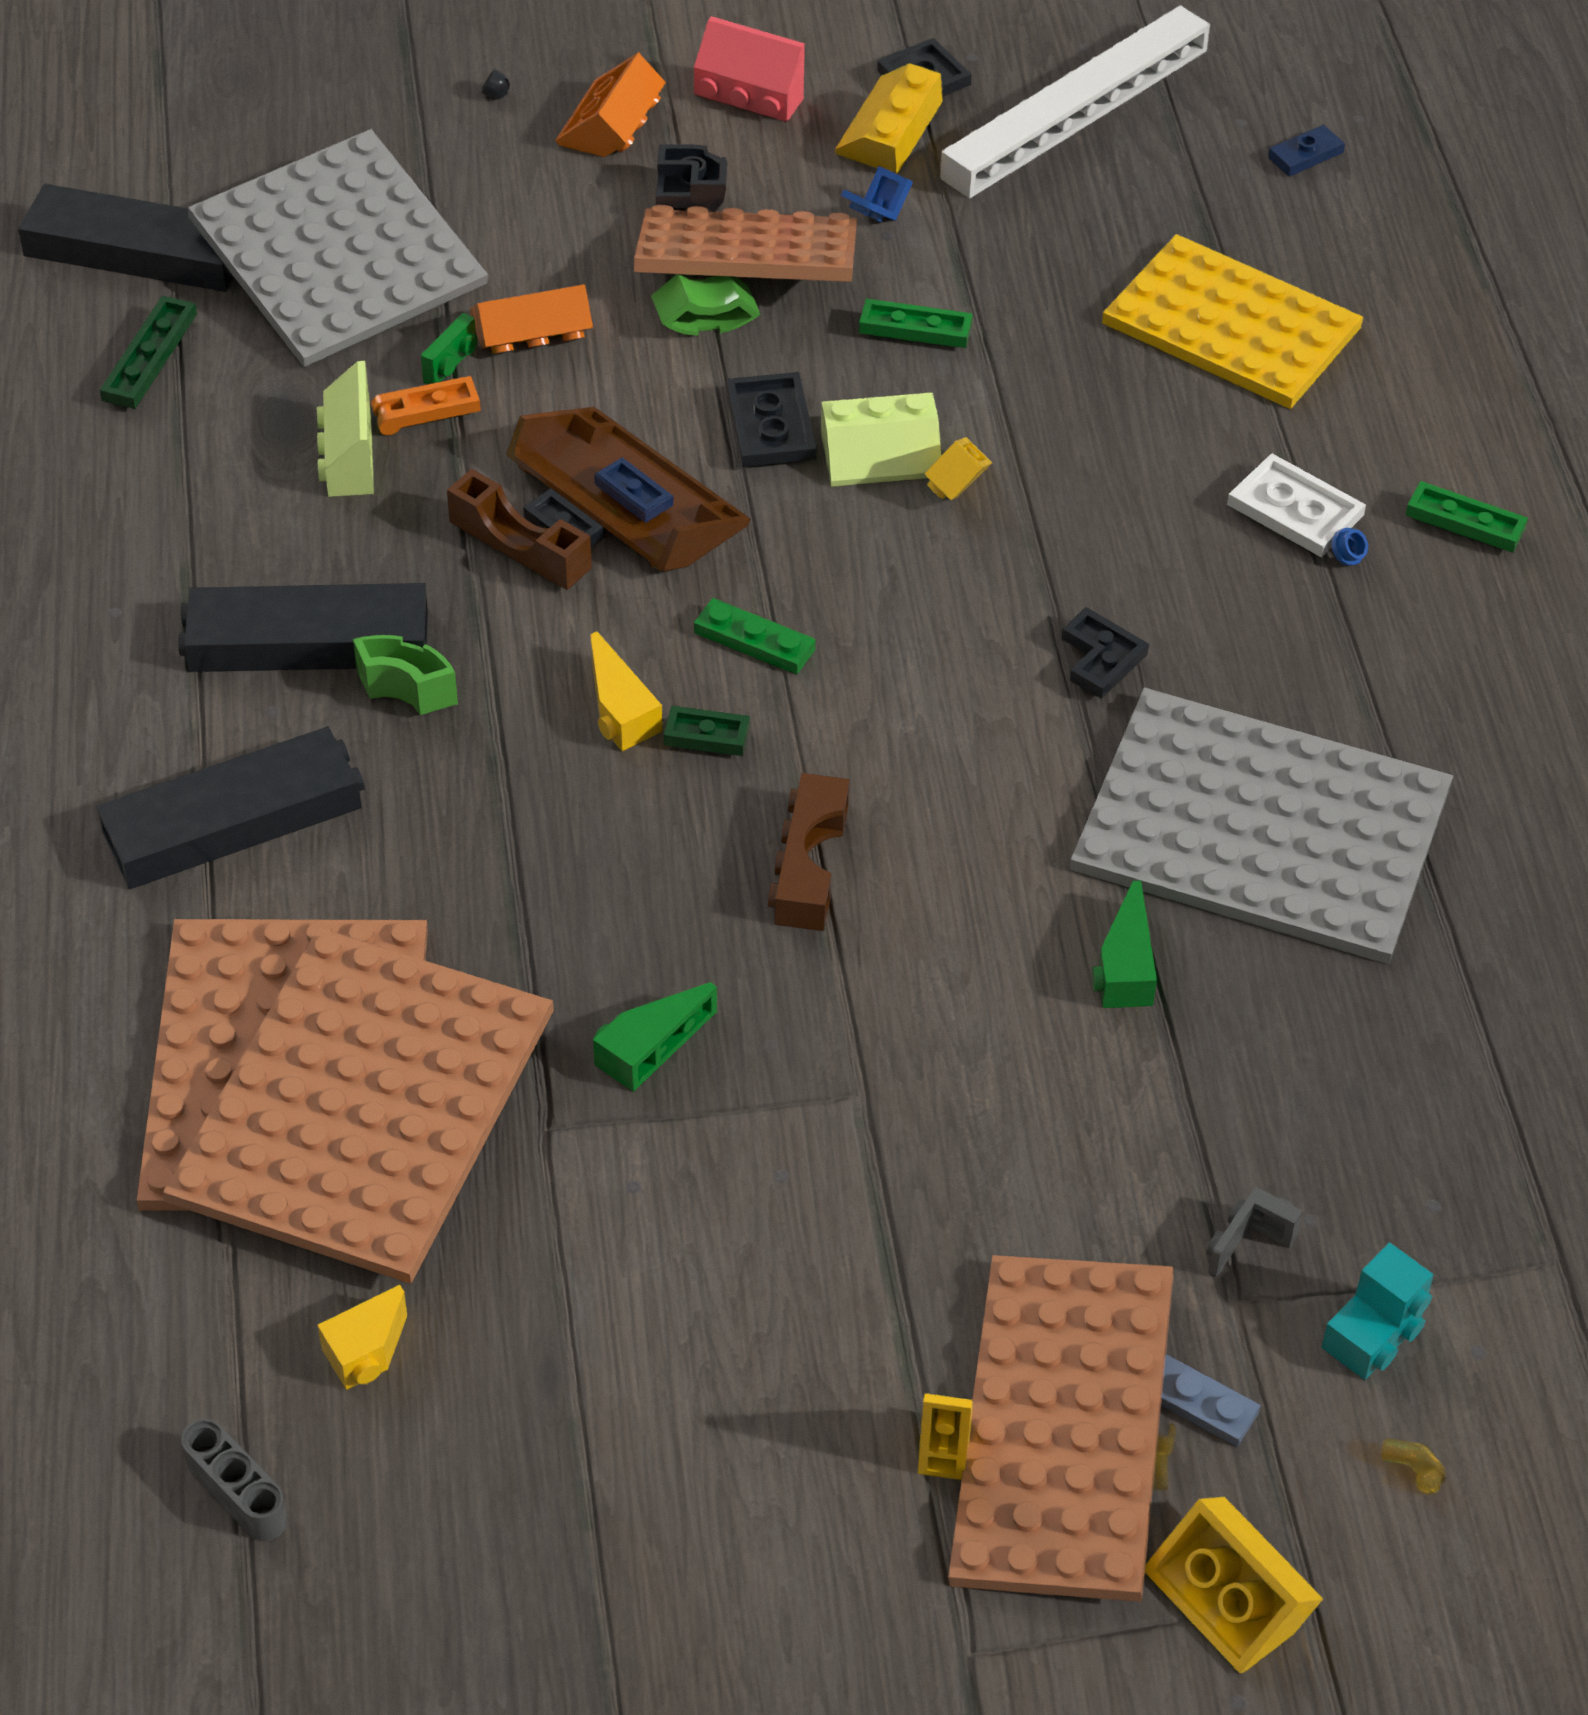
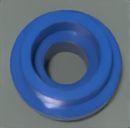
M1347 527L1338 530L1334 534L1332 550L1336 559L1341 564L1353 566L1366 556L1368 542L1360 530Z

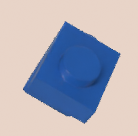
M879 166L865 198L845 189L841 196L851 200L849 208L880 222L884 216L896 221L913 182Z

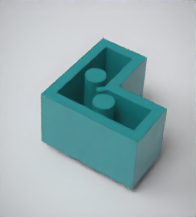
M1389 1242L1361 1270L1355 1296L1327 1323L1321 1348L1363 1380H1366L1376 1368L1383 1371L1395 1358L1398 1352L1397 1347L1405 1339L1408 1342L1413 1341L1424 1327L1426 1320L1422 1318V1315L1433 1297L1429 1290L1434 1274Z

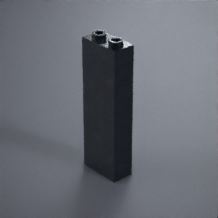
M44 183L18 228L22 252L25 257L223 292L227 291L232 279H236L190 220L188 208Z
M426 583L190 588L188 604H182L181 606L182 627H186V632L179 633V655L186 656L189 672L357 669L353 639L373 635H395L403 637V642L421 648L425 644L427 645L428 601Z
M329 726L111 800L97 805L96 808L102 834L130 890L361 809L360 791L365 790V786L359 769L357 767L351 768L348 763L350 758L344 741L342 739L336 741Z

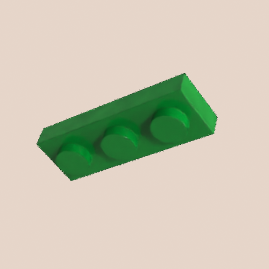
M866 298L859 322V333L967 348L973 313Z
M1420 481L1407 504L1405 514L1408 517L1512 553L1522 537L1528 521V517Z
M715 598L710 600L694 622L695 634L796 675L816 650L815 638Z

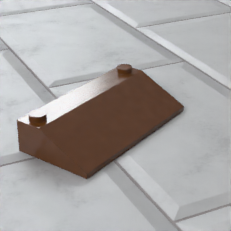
M595 407L519 416L506 456L516 462L521 471L535 476L649 560L650 566L659 571L668 572L672 569L690 566L746 528L750 523L751 519ZM623 457L674 496L673 506L645 523L594 484V474Z

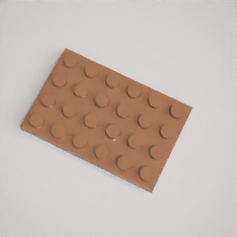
M656 205L652 209L646 208L634 257V272L852 282L857 218H850L845 213H832L828 217L814 216L813 213L807 211L795 212L793 215H781L775 210L744 213L743 210L738 208H727L722 212L711 213L708 212L707 208L699 206L690 207L687 210H673L668 205Z

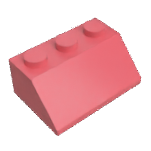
M711 16L708 19L694 65V95L787 122L804 99L805 43Z

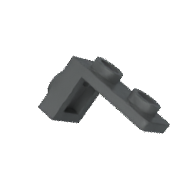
M1254 1187L1246 1201L1239 1199L1235 1203L1228 1218L1230 1225L1226 1231L1218 1230L1211 1239L1206 1254L1211 1256L1208 1273L1216 1277L1219 1275L1249 1228L1290 1248L1298 1236L1303 1211L1284 1198L1275 1197Z

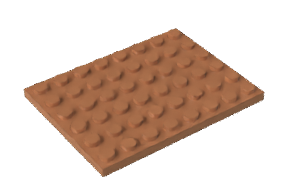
M174 919L137 1194L139 1211H190L166 1203L163 1191L317 928L329 930L426 961L427 920Z
M318 927L164 1189L165 1202L412 1284L554 1011L553 1000Z

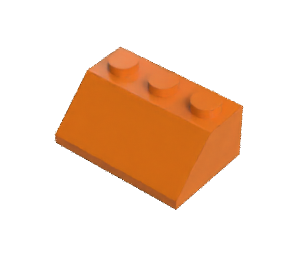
M639 52L595 79L555 141L560 146L606 157L616 150L619 153L623 152L633 143L635 139L632 136L633 133L647 121L648 117L645 115L647 111L659 102L661 97L658 94L666 82Z
M585 284L477 303L470 308L471 316L475 318L476 333L481 348H491L492 354L513 351V343L527 341L528 348L549 344L548 337L558 335L563 336V341L585 338L584 331L593 328Z

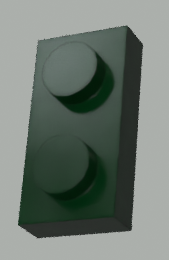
M671 705L664 731V746L743 756L750 729V716Z

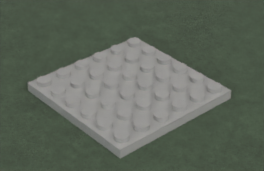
M372 129L188 207V217L303 367L487 284L488 274Z

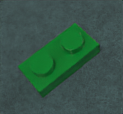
M462 313L420 355L424 383L433 384L441 382L446 376H450L453 373L455 367L467 355H470L475 350L478 337L476 335L474 317Z

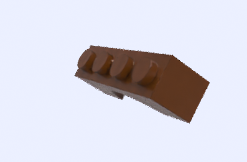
M470 469L447 489L450 523L560 587L568 590L592 569L590 535L562 519L558 520L550 528H541L530 523L513 508L500 484L474 469Z
M801 773L798 789L791 788L788 812L793 813L792 820L784 819L781 843L786 844L785 851L778 850L775 862V875L780 876L779 882H771L768 896V907L775 908V925L817 931L825 930L831 898V873L817 866L809 858L808 853L825 840L843 836L849 808L850 779Z

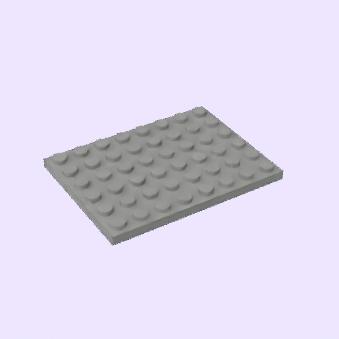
M1144 688L1071 857L1070 870L1129 888L1133 881H1141L1143 892L1389 965L1447 799L1453 775Z

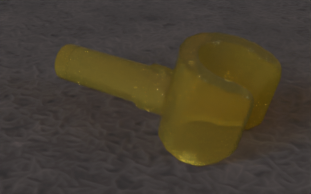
M1172 1423L1169 1424L1168 1436H1158L1157 1490L1165 1491L1168 1489V1455L1173 1451L1176 1428Z

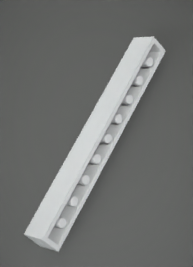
M1181 5L1162 15L1148 26L1139 29L1130 37L1118 42L1112 48L1092 58L1076 70L1069 72L1053 84L1046 86L1030 98L1023 100L1017 106L997 116L981 128L974 130L953 145L948 146L942 151L940 179L969 199L1205 53L1207 51L1210 24Z

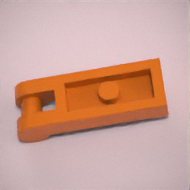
M471 376L384 393L375 396L371 401L373 413L378 417L377 424L383 435H393L400 428L481 411L480 399Z

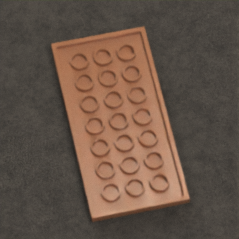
M992 1255L972 1400L973 1413L965 1471L962 1473L948 1575L950 1587L1142 1602L1174 1278L1172 1266Z

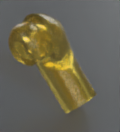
M1391 1438L1384 1440L1382 1446L1383 1461L1410 1465L1417 1474L1415 1482L1421 1492L1434 1494L1440 1490L1441 1484L1445 1482V1468L1427 1445Z

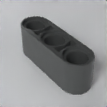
M200 1419L190 1423L184 1429L181 1436L182 1448L190 1473L251 1537L260 1541H269L279 1537L285 1531L288 1523L284 1498L279 1486L218 1423L209 1419ZM203 1447H213L207 1452H197ZM232 1477H243L234 1483L226 1482ZM261 1508H273L271 1511L264 1514L255 1513L257 1510Z

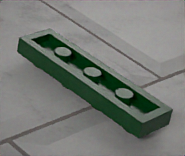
M161 296L101 387V401L132 409L137 408L196 317L195 303Z

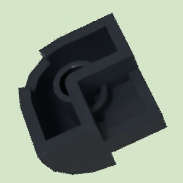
M659 144L656 205H668L673 210L699 206L707 208L708 212H716L725 198L728 171L726 157L720 158L709 153L707 146Z

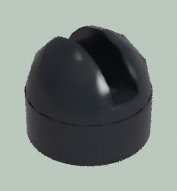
M493 69L481 93L493 99H502L507 95L510 87L508 78L500 71Z

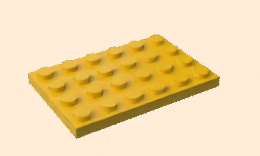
M1178 234L1163 247L1106 308L1102 316V323L1289 409L1297 403L1359 331L1363 316Z

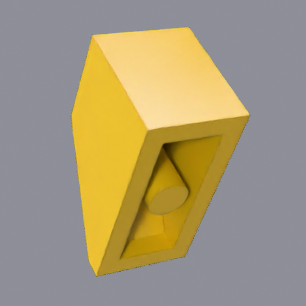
M967 437L955 441L924 474L930 479L927 483L928 487L938 497L944 499L947 496L950 500H953L969 487L992 462Z
M401 1285L317 1325L321 1349L346 1390L358 1384L370 1383L380 1373L388 1370L407 1318L405 1294Z

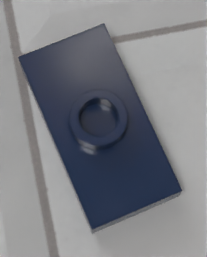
M1321 125L1269 148L1268 158L1290 177L1344 153L1345 143L1325 125Z
M623 457L594 474V484L645 523L673 506L674 496Z

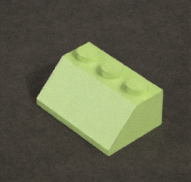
M357 361L323 391L324 406L317 407L318 429H324V432L317 433L319 455H325V459H318L319 482H327L328 497L374 494L372 425L365 361Z
M933 393L821 402V438L831 487L925 479L928 477L924 473L941 457L939 420Z

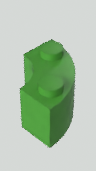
M677 274L651 295L662 324L676 332L698 336L699 331L718 329L720 334L751 322L760 315L749 286L738 277L713 276L705 279H691Z
M373 635L353 639L357 672L369 699L379 697L401 699L411 704L420 715L458 704L455 671L447 659L432 647L425 644L421 648L403 642V637L395 635Z

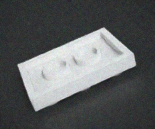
M1272 453L1229 493L1227 505L1320 557L1332 547L1334 534L1340 529L1352 528L1364 516L1366 507L1364 503Z

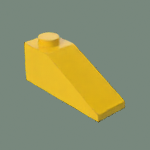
M597 631L590 634L592 667L599 711L598 726L602 735L607 740L612 739L623 752L663 732L662 704Z
M924 1393L918 1474L962 1480V1473L966 1467L972 1423V1400Z

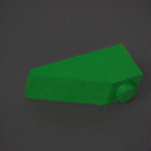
M1141 881L1132 882L1102 945L1099 966H1092V988L1094 992L1100 991L1102 1008L1153 1006L1157 978Z
M709 982L622 1012L610 1024L602 1025L593 1038L594 1065L634 1092L717 1013V986Z

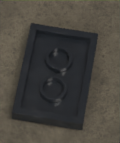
M799 372L726 379V392L742 467L817 459V447Z

